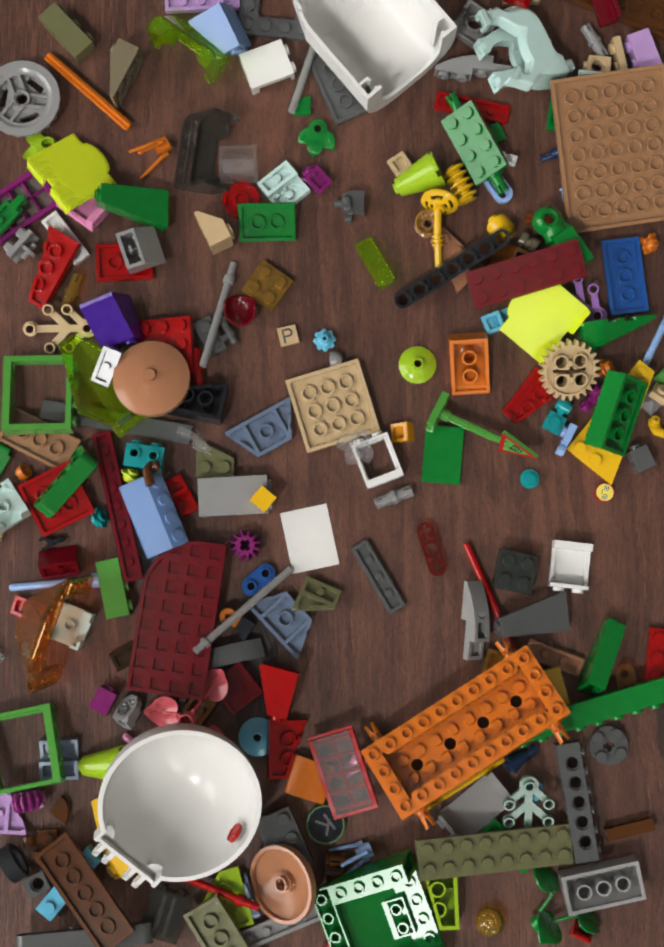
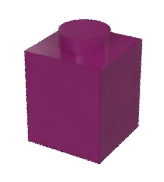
M109 684L99 686L89 708L105 716L109 715L119 696V693L115 692L116 688Z

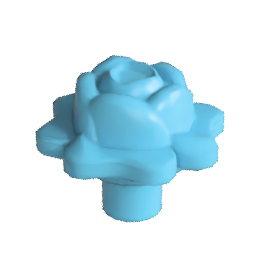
M322 329L320 332L315 333L316 338L313 339V342L318 350L322 349L324 352H327L328 349L334 348L336 338L331 330Z

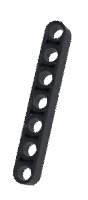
M503 228L491 231L399 289L394 295L396 305L399 308L411 306L509 243V232ZM500 232L505 233V240L503 242L496 241V235ZM486 242L489 244V249L487 252L482 253L479 247L482 243ZM466 253L473 255V259L469 263L463 261V256ZM451 263L456 264V271L448 273L446 270L447 266ZM433 274H439L440 280L437 283H432L430 277ZM417 284L424 286L422 293L414 292V287ZM401 294L407 295V302L399 303L398 296Z

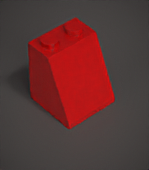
M262 662L260 664V674L267 715L271 716V720L282 722L283 719L287 720L300 672Z

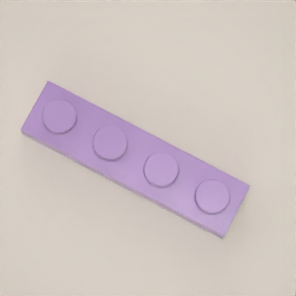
M165 0L166 14L199 13L206 11L219 2L233 5L234 10L238 11L240 10V0Z

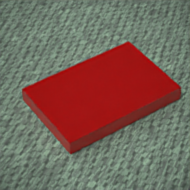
M118 243L95 245L97 283L154 280V267L130 275Z

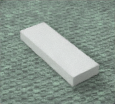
M56 210L41 221L47 230L51 226L81 243ZM81 245L72 262L75 267L91 256L83 245Z

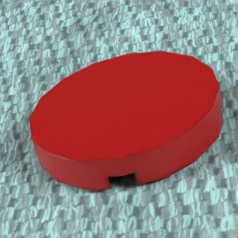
M238 181L226 188L223 194V206L231 217L239 219L238 203H260L259 193L252 184Z

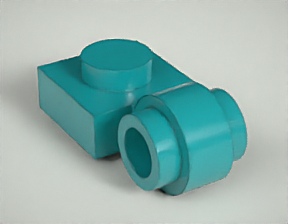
M559 398L554 407L557 409V413L550 410L541 428L558 436L567 421L562 415L570 413L573 407L570 404L571 402L567 399L562 401Z

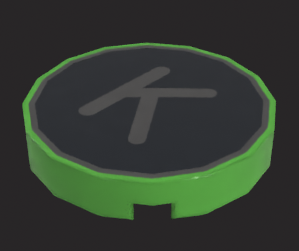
M325 804L313 808L308 814L306 821V830L309 836L315 842L323 845L336 842L342 836L345 828L344 817L334 820L329 805Z

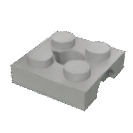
M468 0L458 18L453 22L457 25L455 37L474 49L473 45L477 39L489 35L497 26H490L484 33H481L479 28H470L468 23L476 22L474 16L479 10L484 8L474 1Z

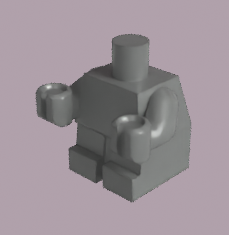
M364 190L346 192L342 194V200H334V207H342V213L347 214L345 216V223H352V215L359 214V217H365Z

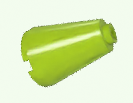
M432 151L427 152L394 179L395 183L392 184L395 193L401 196L442 188L447 185Z
M127 744L82 756L78 762V770L83 776L103 780L112 760Z

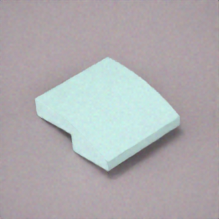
M287 160L257 182V185L271 203L295 202L296 205L311 193L308 186L301 180L298 173Z

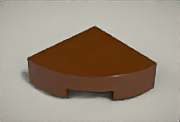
M61 796L49 812L63 824L68 820L69 806L65 797Z

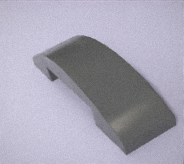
M256 638L213 648L209 670L266 657L262 639Z

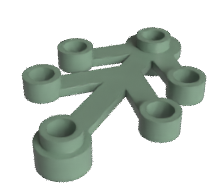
M524 775L519 781L520 788L510 797H506L503 800L504 809L512 811L503 817L504 827H514L515 820L523 813L524 827H532V812L542 820L544 826H553V816L547 814L533 801V794L542 801L543 807L546 810L554 808V799L539 789V782L536 777ZM525 795L524 801L515 808V802ZM548 801H551V802H552V803L549 804V805H546V804H545V803L548 802Z

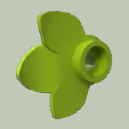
M34 134L28 138L25 137L30 147L22 157L27 160L28 157L57 141L49 136L44 137L42 134Z

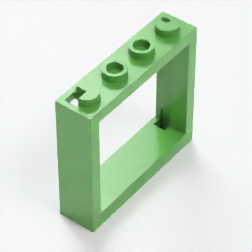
M73 355L4 356L1 430L5 435L74 434V427H76L77 423L75 409L78 408L77 397L75 398V391H78L76 372H79L78 361L75 360ZM67 365L65 423L13 424L15 366Z
M47 703L0 713V722L43 713L53 776L50 779L3 788L0 767V796L67 782L55 704Z

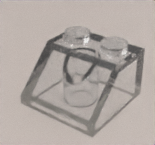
M257 145L219 146V178L221 184L245 181L247 183L258 182Z

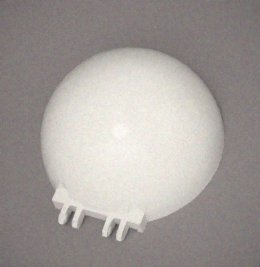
M174 723L162 725L140 734L122 748L112 760L104 775L97 806L99 827L94 832V841L99 843L91 854L96 857L107 848L108 851L101 860L105 865L116 855L129 866L122 875V879L127 881L136 872L138 873L131 884L135 889L144 880H147L155 888L161 881L185 882L197 880L220 871L236 860L246 849L259 825L262 795L254 768L234 742L215 730L204 726ZM239 823L242 825V831L238 838L231 843L227 840V836L232 827Z

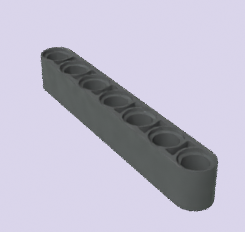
M152 921L131 922L136 931L116 947L153 943ZM82 927L16 935L17 947H95Z

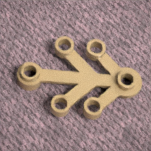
M69 303L61 307V312L64 315H69L77 324H69L55 310L52 304H46L42 307L43 314L50 316L58 325H38L35 321H28L23 325V332L30 337L38 333L59 332L51 342L44 345V350L48 354L55 352L57 346L70 332L78 333L71 341L63 345V350L66 353H72L76 345L84 337L94 336L91 329L89 332L84 330V326L88 325L86 319H83ZM46 306L51 307V313L45 311ZM65 306L70 307L71 311L69 313L64 311ZM29 325L33 327V332L27 330ZM48 344L53 346V351L47 349ZM67 344L72 345L71 351L66 349Z

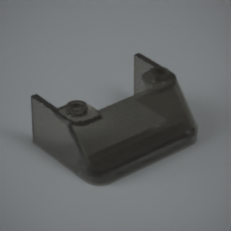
M213 108L185 118L182 125L174 178V187L176 189L210 195L230 191V187L222 185L219 177L213 175L218 141L228 135L229 124L240 121V117L218 108Z

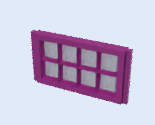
M28 171L0 190V206L5 200L8 201L10 198L14 200L19 194L23 195L28 201L22 207L24 211L0 237V246L16 236L15 234L20 227L26 229L58 208L56 202L49 194L52 186L47 180L44 187H42L31 172Z

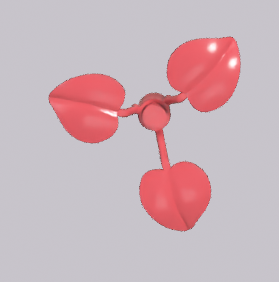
M216 668L208 671L204 701L207 697L214 702L220 701L227 695L229 686L225 672L222 669ZM162 696L144 710V714L158 726L174 723L196 724L197 715L195 712L204 701L200 700L192 710H188L181 715L178 712L179 705L176 700L169 696ZM211 725L208 727L224 735L222 730L217 726Z

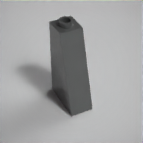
M566 592L551 594L496 617L494 631L497 637L570 631Z

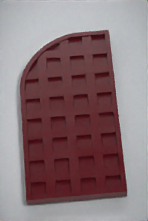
M200 541L186 542V544L164 552L152 563L142 584L126 685L127 690L204 701L213 642L210 643L211 646L208 649H203L198 655L192 649L201 642L200 639L202 637L205 638L215 630L227 545Z

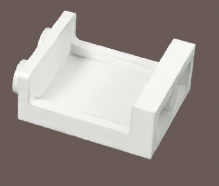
M281 39L239 54L242 68L253 95L260 93V88L289 77L291 80L295 79L294 73L297 72L293 61L290 62L287 44L283 45Z
M552 540L548 586L553 587V591L564 592V588L572 589V593L583 594L584 590H589L590 555L593 552L594 544Z

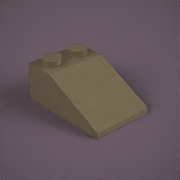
M118 38L116 43L112 44L110 49V98L117 110L120 109L144 63L139 47Z

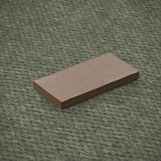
M14 406L13 424L47 423ZM2 430L0 432V442L52 468L69 460L71 461L72 453L83 441L71 434L5 435Z

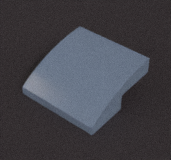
M79 737L60 738L66 780H79ZM40 738L39 775L40 780L53 778L47 738Z

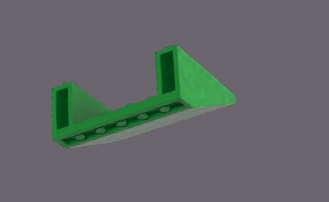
M410 849L388 855L316 887L314 905L330 947H446L423 883L418 880L417 867Z

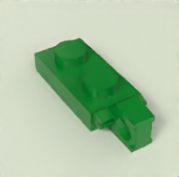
M19 194L14 200L11 198L8 201L5 200L0 206V237L24 211L22 207L28 201L23 195Z

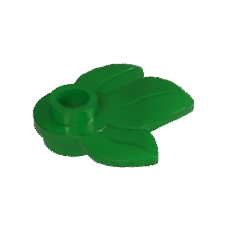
M315 119L308 128L303 129L299 133L298 143L307 144L308 152L312 157H315L323 150V147L333 151L335 138L327 130V124L323 120ZM316 125H320L322 127V130L320 132H316L314 130Z

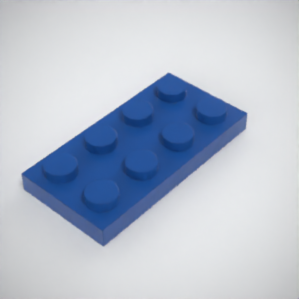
M639 237L601 241L600 246L610 317L648 312L649 306Z

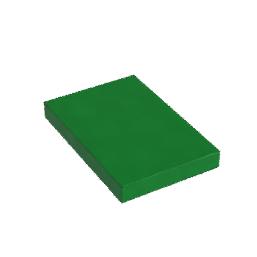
M295 202L238 203L239 242L296 241Z
M436 426L433 433L425 430L421 482L460 485L464 428Z

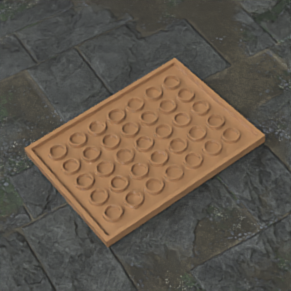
M664 64L550 80L566 223L572 225L577 233L663 221Z

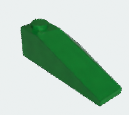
M656 314L634 316L629 318V321L621 317L610 322L608 319L583 322L577 329L579 343L583 341L586 343V346L592 347L591 351L598 352V349L656 319Z

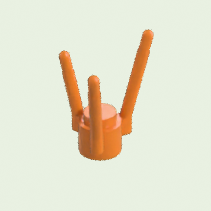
M165 136L129 150V153L138 151V154L141 155L154 149L157 155L161 154L140 176V180H143L164 158L169 156L168 151L172 148Z

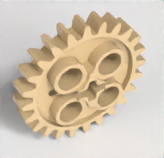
M567 338L564 344L563 341L559 340V346L552 344L553 350L546 349L548 355L541 356L545 361L538 363V365L543 367V369L538 370V373L543 375L539 380L544 382L542 387L544 389L548 388L546 392L548 394L553 393L554 398L557 399L560 395V399L564 401L567 396V399L572 401L573 396L579 399L580 393L586 396L585 390L592 391L590 385L597 384L593 379L594 377H600L596 371L600 370L601 367L595 365L600 360L594 358L597 353L591 351L592 347L586 346V343L583 341L579 343L577 339H574L571 342ZM581 355V361L575 364L576 357ZM563 357L562 364L556 365L557 359ZM582 374V379L576 383L575 378ZM560 376H563V381L560 384H557V379Z

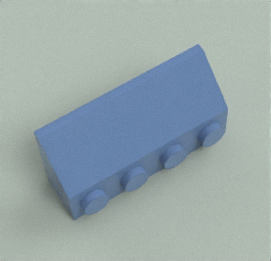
M161 471L153 474L155 481L153 486L146 487L144 477H141L119 487L147 559L161 555L166 551L189 542Z

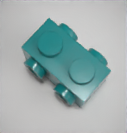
M132 440V443L126 442L123 466L143 469L147 462L157 460L160 463V470L158 471L163 472L167 449L163 448L162 444L151 443V446L143 445V441Z

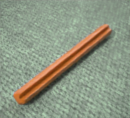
M49 52L44 59L48 64L124 130L130 129L133 123L56 55Z

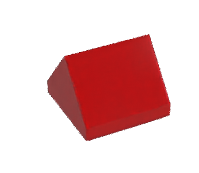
M575 919L568 934L590 944L592 934L585 932L579 926L578 919Z

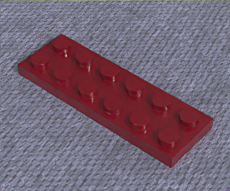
M578 239L465 273L476 310L588 277Z

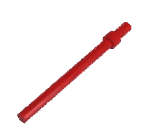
M470 542L463 545L478 580L482 581L486 598L495 618L502 615L473 548ZM506 637L512 649H517L513 637Z
M201 879L185 881L213 894L218 893L219 896L233 901L239 907L245 906L255 911H258L260 907L259 903L247 899L243 894L238 893L237 895Z

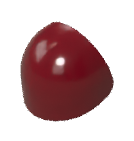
M245 295L226 298L223 304L225 318L234 326L244 327L249 325L256 315L257 300Z

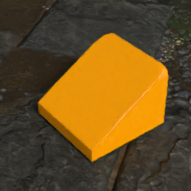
M413 422L390 424L392 443L415 441Z

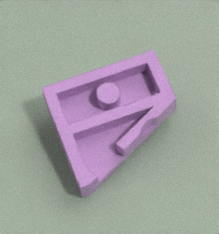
M13 794L1 795L0 834L27 835L28 831L21 814L15 813L12 808L11 796Z

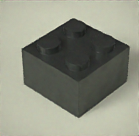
M499 549L491 587L531 595L539 557Z

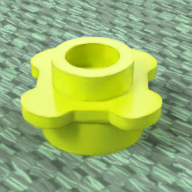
M127 467L121 470L122 479L127 483L142 477L135 468Z

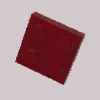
M241 662L225 672L229 689L221 702L233 716L263 693V690Z

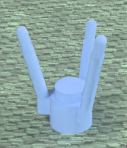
M360 840L356 843L329 849L330 852L358 847L355 849L357 855L341 863V867L359 859V862L343 875L358 869L374 856L368 841L363 843Z

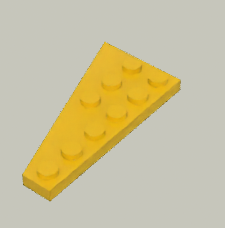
M638 360L628 375L648 383L647 393L655 371L641 360ZM591 418L566 450L612 485L622 456L584 444Z

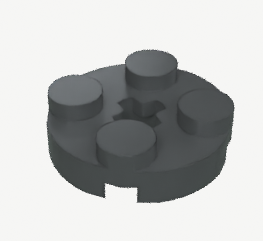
M601 726L589 738L588 749L591 756L597 762L604 765H615L626 758L628 741L621 730L612 726ZM606 740H609L610 743H613V747H611L610 751H608L607 748H603V745L606 744Z

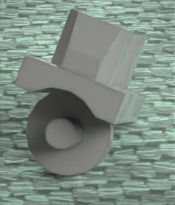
M20 227L15 234L19 240L15 244L8 241L3 246L7 252L6 255L16 264L21 259L25 260L29 255L32 258L36 256L32 251L37 247L35 244L39 240L30 229L26 230Z

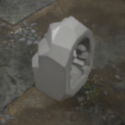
M133 694L125 697L113 714L114 720L122 727L131 730L141 713L142 699Z

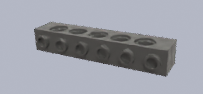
M577 740L566 741L561 745L554 743L566 823H569L573 861L576 864L599 860L598 854H601V847L595 838L598 830L596 823H593L592 815L595 813L593 803L589 802L588 796L591 795V788L589 783L586 784L585 776L588 775L586 764H583L582 756H585L584 747ZM575 757V765L568 767V758ZM577 776L579 778L578 785L571 786V778ZM577 796H581L583 800L579 806H575L573 803L574 798ZM580 816H585L586 818L583 825H577V819ZM583 836L589 837V842L586 845L580 844V839Z

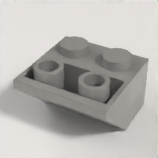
M154 226L135 227L115 234L130 275L166 263Z

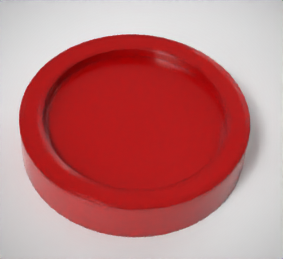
M236 823L227 836L229 842L232 843L238 838L242 831L241 824Z

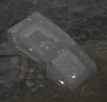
M178 425L177 436L193 441L192 448L208 455L212 454L211 448L201 437Z

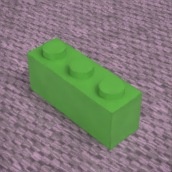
M119 558L95 562L106 619L131 615L134 605L132 599L128 597L127 591H130L129 583H124Z

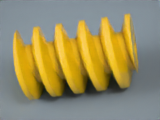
M463 162L452 165L444 171V179H448L447 185L451 186L450 192L454 193L458 198L459 206L466 205L477 199V197H473L477 190H470L474 184H467L471 177H464L467 169H460L464 166Z

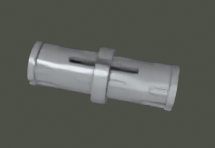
M591 23L581 27L580 31L588 41V47L592 48L597 56H609V52L601 42V36L596 34Z
M410 485L395 491L390 490L385 495L375 497L374 502L377 509L391 504L396 505L399 501L413 497L414 494Z

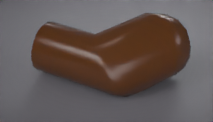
M157 460L149 461L143 467L142 473L146 487L155 485L153 474L155 471L160 470V463Z

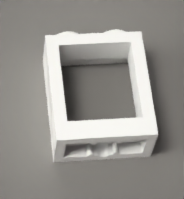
M378 431L371 434L372 438L365 440L363 437L353 441L354 445H351L367 490L404 476L387 432ZM384 440L395 470L369 480L358 450Z

